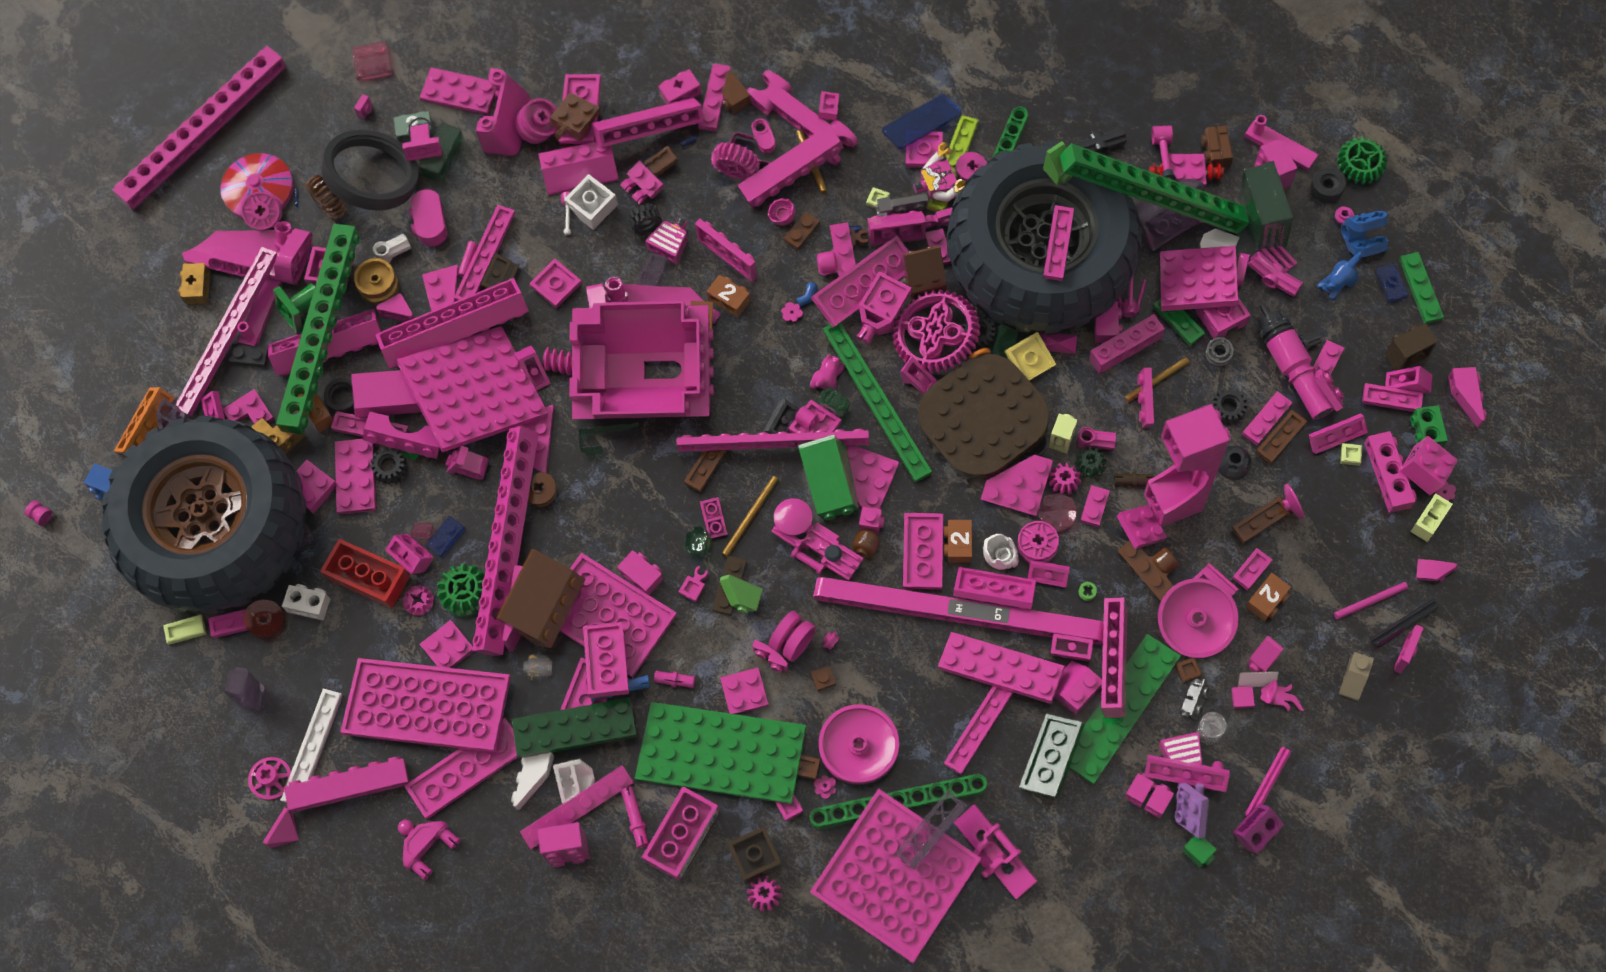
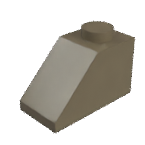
M1357 652L1353 653L1338 695L1359 701L1374 658Z

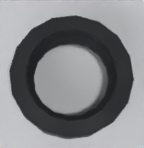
M337 378L326 386L324 401L333 413L339 411L351 414L355 412L353 398L349 403L338 406L333 403L332 397L341 388H350L352 390V380Z

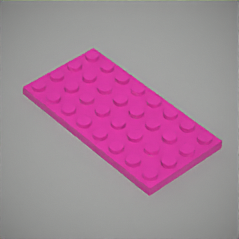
M358 658L340 733L347 736L495 752L511 676L509 674Z

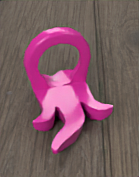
M1272 680L1270 684L1261 689L1262 695L1260 699L1264 702L1284 706L1289 711V704L1284 702L1289 701L1294 703L1299 710L1304 711L1294 695L1285 693L1292 689V684L1288 687L1277 686V680Z

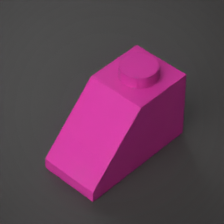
M532 346L515 353L527 379L531 380L536 391L551 384Z
M1421 366L1392 371L1386 375L1385 386L1423 392V394L1430 393L1433 375Z
M1267 636L1247 662L1249 669L1252 672H1267L1278 660L1284 648Z

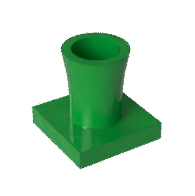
M311 283L291 298H288L280 286L273 289L277 310L296 334H300L303 331L301 315L309 311L315 286Z

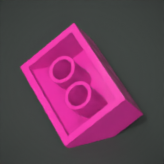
M910 211L904 214L893 213L889 216L877 215L867 218L871 246L884 245L896 235L902 242L925 239L926 221L922 211Z

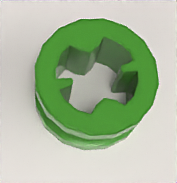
M1085 582L1080 586L1079 596L1083 600L1090 601L1096 596L1097 589L1093 583ZM1087 587L1088 589L1090 587L1092 595H1084V588Z

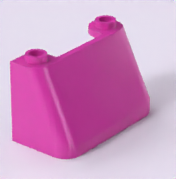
M490 68L489 81L495 86V96L498 98L494 117L484 116L478 121L476 133L484 153L515 155L519 152L522 138L515 128V117L531 100L530 95L503 70Z

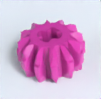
M1067 462L1065 467L1061 463L1058 464V468L1052 467V473L1049 474L1048 479H1050L1049 486H1054V492L1060 490V495L1062 496L1064 491L1068 495L1071 494L1072 490L1077 491V485L1081 483V480L1079 479L1080 472H1075V466L1069 468V463Z
M765 876L764 882L758 877V884L756 885L754 882H751L750 885L753 889L747 890V893L752 895L748 898V901L754 902V909L760 905L761 912H764L765 906L768 907L769 911H772L771 904L773 903L775 906H778L779 902L776 899L782 898V894L776 893L781 890V887L775 886V879L769 883L768 876ZM762 890H765L766 892H770V894L767 893V895H768L767 898H764L763 896H759V894L762 895V893H761Z

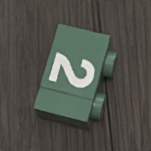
M420 111L415 114L394 117L398 141L401 143L411 142L408 127L415 118H426L433 125L429 111ZM417 120L412 125L425 124L427 121ZM429 125V135L431 134V125Z

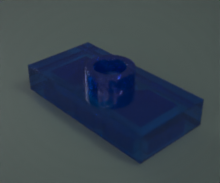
M1395 263L1376 269L1389 303L1408 297Z

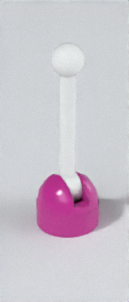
M570 192L561 193V202L566 206L565 235L571 234L569 229L570 207L564 201Z

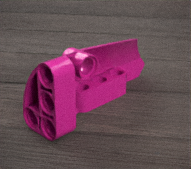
M618 277L609 278L606 281V285L601 283L586 286L590 308H593V303L684 301L687 306L690 305L691 301H704L689 287L622 284L621 279ZM713 309L712 324H715L721 316L715 309Z

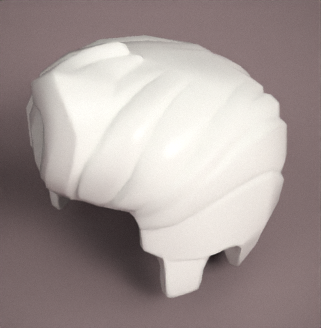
M994 534L985 539L983 554L991 567L1002 570L1011 567L1015 568L1018 565V550L1010 537Z

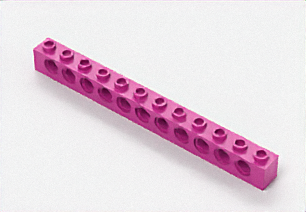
M268 46L259 51L257 56L246 63L244 68L233 75L230 81L223 85L202 107L184 121L175 132L171 133L161 145H158L148 157H145L135 169L131 170L122 181L115 185L112 190L118 199L131 210L136 208L286 68L282 57Z
M522 426L509 429L507 434V445L504 452V463L501 470V481L498 488V499L495 506V517L492 525L491 541L488 546L489 553L485 564L486 571L482 582L483 589L479 601L480 607L476 619L475 636L473 638L472 651L488 656L503 655L504 642L502 639L505 624L496 617L511 590L514 566L518 564L539 435L538 432Z

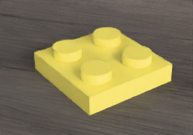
M1038 332L1004 351L1008 359L1019 368L1028 380L1056 365Z

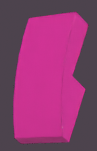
M719 497L700 501L708 538L727 535Z
M754 640L752 649L756 656L763 659L768 657L769 666L776 672L788 671V663L778 652L768 645Z

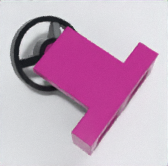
M423 117L412 120L408 127L411 142L402 143L406 160L412 161L443 155L439 138H432L434 133L432 123ZM417 120L427 121L425 124L412 125ZM429 125H431V134H430V135H429Z

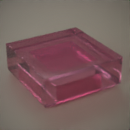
M414 523L411 529V538H430L434 529L433 523Z

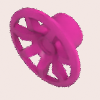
M276 757L261 759L252 767L249 773V787L254 795L261 799H276L284 793V788L279 784L278 779L288 777L289 780L291 769L282 759ZM276 761L277 764L273 767L266 762ZM281 764L285 766L287 773L277 772ZM253 776H255L259 782L255 787L252 783ZM265 786L266 796L259 794L256 790ZM271 786L281 790L276 795L270 796Z

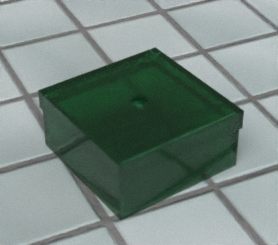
M1274 160L1263 165L1244 169L1239 200L1241 205L1246 208L1250 222L1248 227L1256 251L1261 252L1262 249L1269 250V248H1277V246L1287 247L1293 215Z

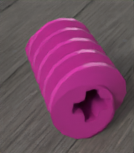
M547 347L543 355L542 367L546 371L552 369L556 373L559 371L560 374L566 372L567 375H572L571 352L569 351L564 356V350H561L558 355L557 349L550 353V347Z

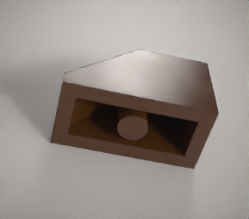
M731 70L727 71L722 92V104L727 111L730 110L734 115L751 105L750 94Z

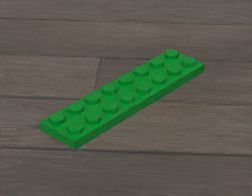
M1147 634L1126 664L1125 717H1105L1100 702L1084 725L1069 767L1071 771L1092 785L1095 784L1181 655Z

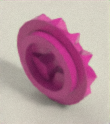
M421 585L411 586V589L405 591L404 598L402 599L404 608L412 615H423L432 608L434 596L427 587ZM420 595H422L421 599L423 603L417 602L416 604H414L415 600L413 599V596L419 597Z

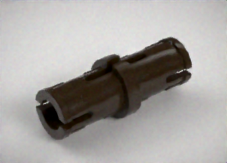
M1132 472V474L1115 473L1114 485L1146 486L1148 480L1152 479L1154 474H1137L1136 472Z

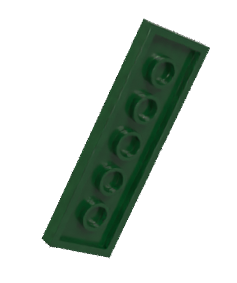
M630 698L512 719L518 759L637 737Z

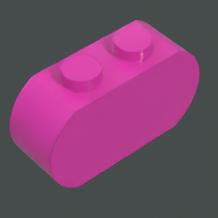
M421 190L413 195L410 200L411 208H408L410 218L414 220V224H411L413 235H417L422 244L436 246L441 244L448 236L443 205L436 192Z

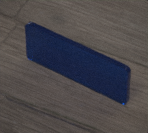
M941 94L884 126L882 133L898 149H903L962 115V110L945 94Z

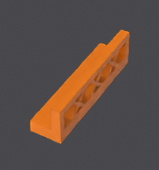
M150 387L114 452L124 455L133 444L137 447L146 440L145 434L159 426L175 397L160 387Z

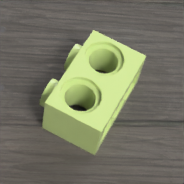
M1435 494L1411 532L1428 542L1453 504Z

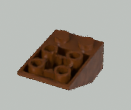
M940 245L903 254L905 285L912 288L909 295L911 303L912 298L918 299V294L922 297L925 296V291L929 295L932 293V290L936 294H938L939 290H942L943 293L947 291Z

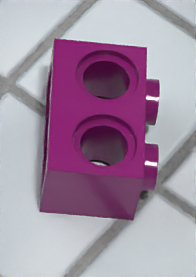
M1258 804L1232 833L1246 850L1258 854L1259 851L1265 848L1270 839L1278 834L1284 824L1270 807Z

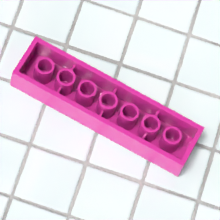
M512 278L375 335L388 367H398L397 359L437 346L448 345L462 338H469L477 332L486 331L490 327L503 324L511 318L521 317L528 312V308L515 279Z

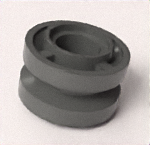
M1217 337L1209 342L1205 356L1211 365L1222 367L1230 362L1234 348L1228 339ZM1222 349L1224 355H1217L1215 350Z

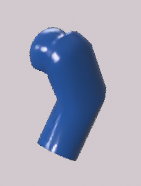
M813 282L807 283L805 295L796 298L800 307L813 301L811 297L818 292L817 284Z

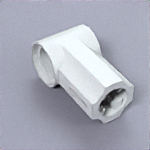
M404 234L387 242H377L373 246L375 258L383 259L388 263L393 257L411 249Z

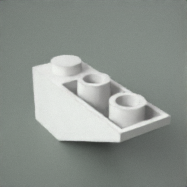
M552 753L522 758V772L518 773L516 781L518 788L512 795V803H514L513 806L516 810L522 808L550 775L554 759Z

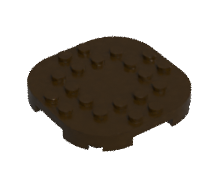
M982 354L960 364L925 392L918 410L919 422L925 437L931 441L956 473L969 479L971 477L986 480L1002 473L1004 468L1032 447L1035 449L1041 444L1047 434L1049 425L1048 408L1043 396L1013 362L1005 357L994 354Z

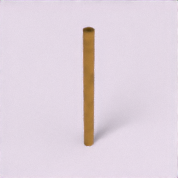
M772 476L721 553L723 556L728 557L776 486L779 481L776 476Z

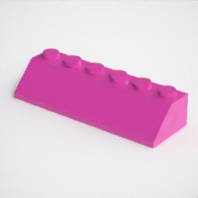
M374 308L337 321L336 326L332 330V342L328 344V356L324 362L333 356L341 357L345 355V352L351 350H361L363 346L368 344H378L375 334L382 332ZM302 333L268 344V357L276 376H285L291 373Z

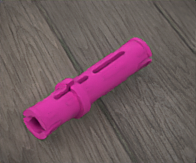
M628 787V791L627 788L621 790L631 824L630 831L634 834L636 847L642 848V844L643 847L649 845L644 829L646 825L645 822H642L634 788Z

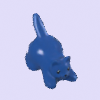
M1358 252L1349 261H1339L1334 266L1332 273L1317 284L1319 289L1329 293L1330 300L1336 299L1345 285L1352 287L1357 283L1359 275L1355 265L1361 259L1362 253Z

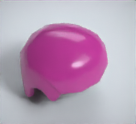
M778 199L769 206L768 216L774 224L785 226L794 220L796 210L790 200Z

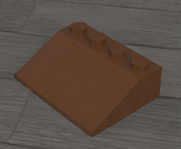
M531 549L496 618L535 645L551 648L586 579L563 564L535 549Z

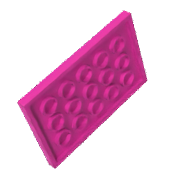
M581 553L570 569L586 580L560 632L585 647L583 626L622 622L627 675L633 678L671 625L677 613Z

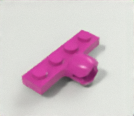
M848 222L830 225L833 250L817 255V264L821 275L835 273L841 276L856 265Z

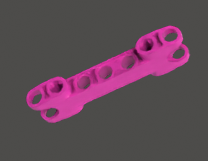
M769 70L762 74V78L767 83L768 88L761 91L754 88L747 89V92L750 94L751 103L765 115H768L772 110L798 130H802L808 137L830 125L841 141V144L855 147L858 143L856 136L840 121L834 120L831 124H828L789 94L792 91L790 84ZM838 154L835 156L831 155L826 161L837 165L841 158Z

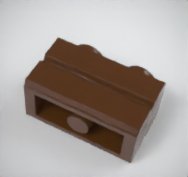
M1227 126L1207 127L1204 135H1201L1202 146L1206 147L1204 152L1205 162L1212 163L1213 167H1217L1218 163H1220L1221 167L1231 166L1233 153Z

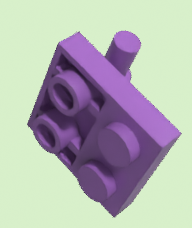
M1181 783L1178 786L1175 821L1197 838L1205 837L1209 799L1203 795L1204 785L1196 784L1194 789L1187 783Z

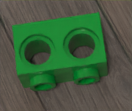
M1439 405L1416 408L1411 416V425L1415 427L1416 444L1427 437L1426 435H1431L1434 441L1443 448L1448 440ZM1422 417H1426L1430 422H1425Z

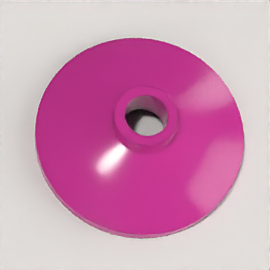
M1285 484L1283 506L1286 511L1291 510L1298 518L1303 520L1305 516L1299 500L1292 488Z

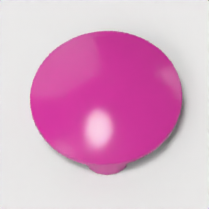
M787 499L776 507L774 522L780 533L799 535L809 530L812 523V511L809 505L800 499Z

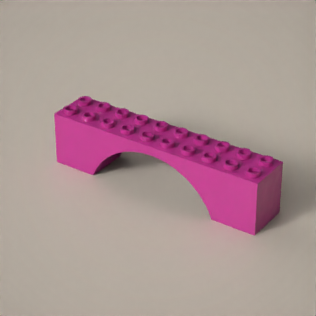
M1212 404L1165 422L1161 438L1174 465L1148 480L1144 492L1145 498L1161 527L1203 511L1230 440V433L1226 427H1223L1221 415L1217 409H1214Z

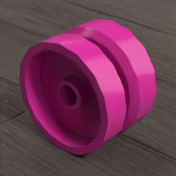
M544 98L530 100L515 117V128L519 136L533 144L546 141L558 130L551 126L549 118L557 107Z
M791 611L773 632L769 641V647L776 652L783 650V657L790 662H794L807 648L817 628L809 621L802 623V616L795 611Z

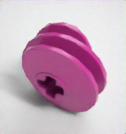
M974 152L962 154L955 166L958 180L961 179L966 182L982 165L985 166L987 161L984 157Z

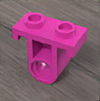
M460 446L447 458V473L454 475L456 472L474 479H484L489 460L486 457L469 452L467 447Z

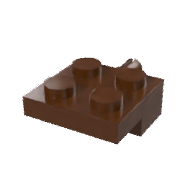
M569 93L549 117L551 126L558 129L555 137L561 139L566 133L582 141L591 129L590 124L601 112L600 107Z

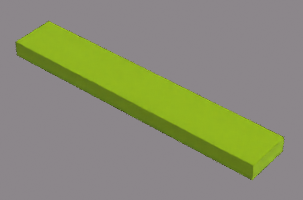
M961 115L949 147L952 150L951 154L946 155L956 180L958 179L955 173L956 162L962 154L968 152L979 123L978 119ZM929 199L927 209L935 212L945 210L949 201Z

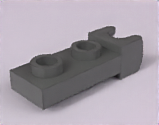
M927 194L892 200L890 197L877 199L878 204L875 205L878 216H889L893 213L903 214L911 210L921 211L926 208L928 197Z

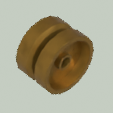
M372 258L361 263L356 269L354 282L361 297L367 303L377 306L398 294L400 284L392 266L387 261L380 258Z

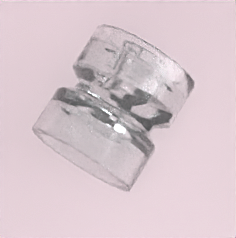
M1210 712L1202 717L1197 727V732L1199 733V739L1203 743L1211 745L1220 741L1227 726L1223 716Z

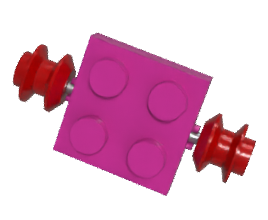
M1169 154L1171 170H1173L1177 182L1194 188H1206V176L1209 181L1212 178H1217L1218 182L1224 176V167H1220V163H1218L1217 167H1213L1212 163H1210L1205 168L1204 154ZM1153 163L1152 167H1149V172L1162 176L1164 171L1163 163H1161L1160 167H1156L1155 163Z

